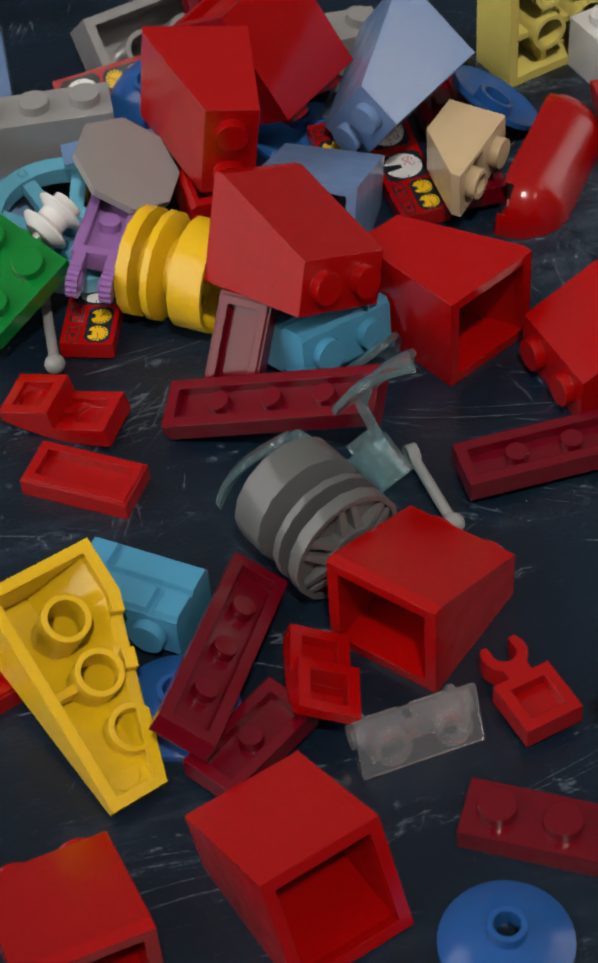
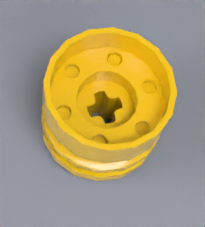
M145 204L135 212L127 224L121 239L115 263L114 292L116 303L123 313L142 317L145 315L147 319L163 321L169 316L175 326L213 334L220 291L224 288L204 281L210 218L197 216L190 220L185 212L173 209L168 211L167 208L151 204Z

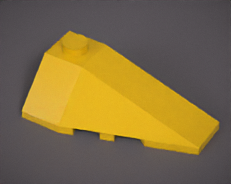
M85 538L0 582V671L111 817L164 786L168 781L156 733L148 729L152 722L150 708L145 706L136 671L139 664L135 648L130 646L123 618L125 608L121 591L89 539Z

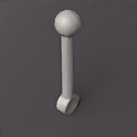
M49 297L41 306L48 351L44 367L51 374H59L65 369L66 362L58 351L51 298Z
M413 442L402 446V453L406 464L414 468L442 517L453 526L463 530L465 527L464 517L457 512H453L423 463L417 444Z

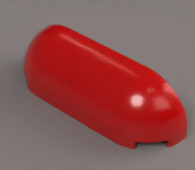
M550 93L545 99L507 173L505 183L514 185L510 198L507 199L502 214L497 213L494 235L511 239L537 238L554 232L568 220L598 159V121L592 111L578 99L566 94L558 95Z

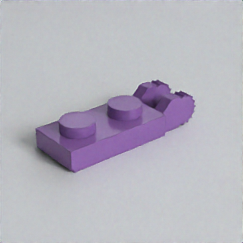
M94 195L91 196L71 248V261L64 285L66 297L79 298L84 288L87 269L103 272L97 285L99 302L113 303L115 296V263L119 245L127 224L134 214H129Z

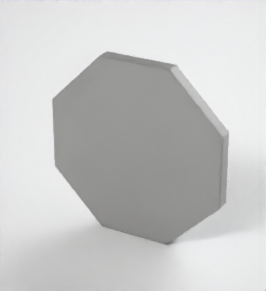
M123 117L86 124L72 155V159L91 194L129 214H134L145 204L166 207L171 200L180 174L160 136Z

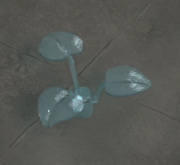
M397 331L377 341L362 356L348 365L382 364L371 374L355 383L332 408L333 413L338 416L353 403L355 404L368 430L346 446L353 455L350 459L346 460L355 467L356 472L358 471V473L371 481L376 486V489L382 493L414 469L387 432L382 431L368 407L373 389L384 381L405 374H416L414 358L417 352L411 348L400 353L402 339ZM300 429L292 432L287 430L246 454L231 469L223 481L216 498L217 507L220 510L222 509L233 485L248 468L264 457H267L283 444L301 437L311 436Z

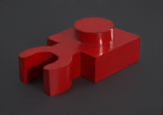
M516 635L508 637L507 653L510 659H512L510 661L496 660L487 648L480 650V672L486 681L495 685L493 686V703L526 747L582 721L583 705L549 661L533 668L529 665L528 648L520 637Z

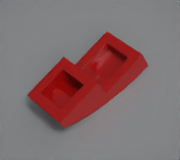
M20 374L0 408V417L3 421L16 427L52 439L90 446L111 447L131 406L124 392L75 391L68 375Z
M290 623L283 637V663L286 689L294 713L357 726L361 720L360 668L353 667L350 664V636Z

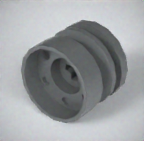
M301 437L283 444L269 454L249 475L237 498L234 518L239 531L263 555L275 561L277 569L283 575L290 578L292 584L301 593L311 599H329L326 567L328 558L340 548L397 514V509L394 502L376 489V486L360 473H356L355 467L330 444L320 437Z

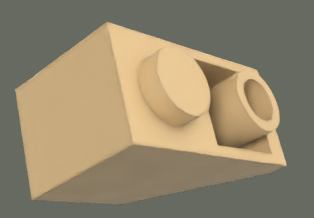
M451 99L448 100L427 127V170L450 214L461 217L472 200H478L482 196L487 180L493 171L504 166L510 150V140L505 138L506 115Z

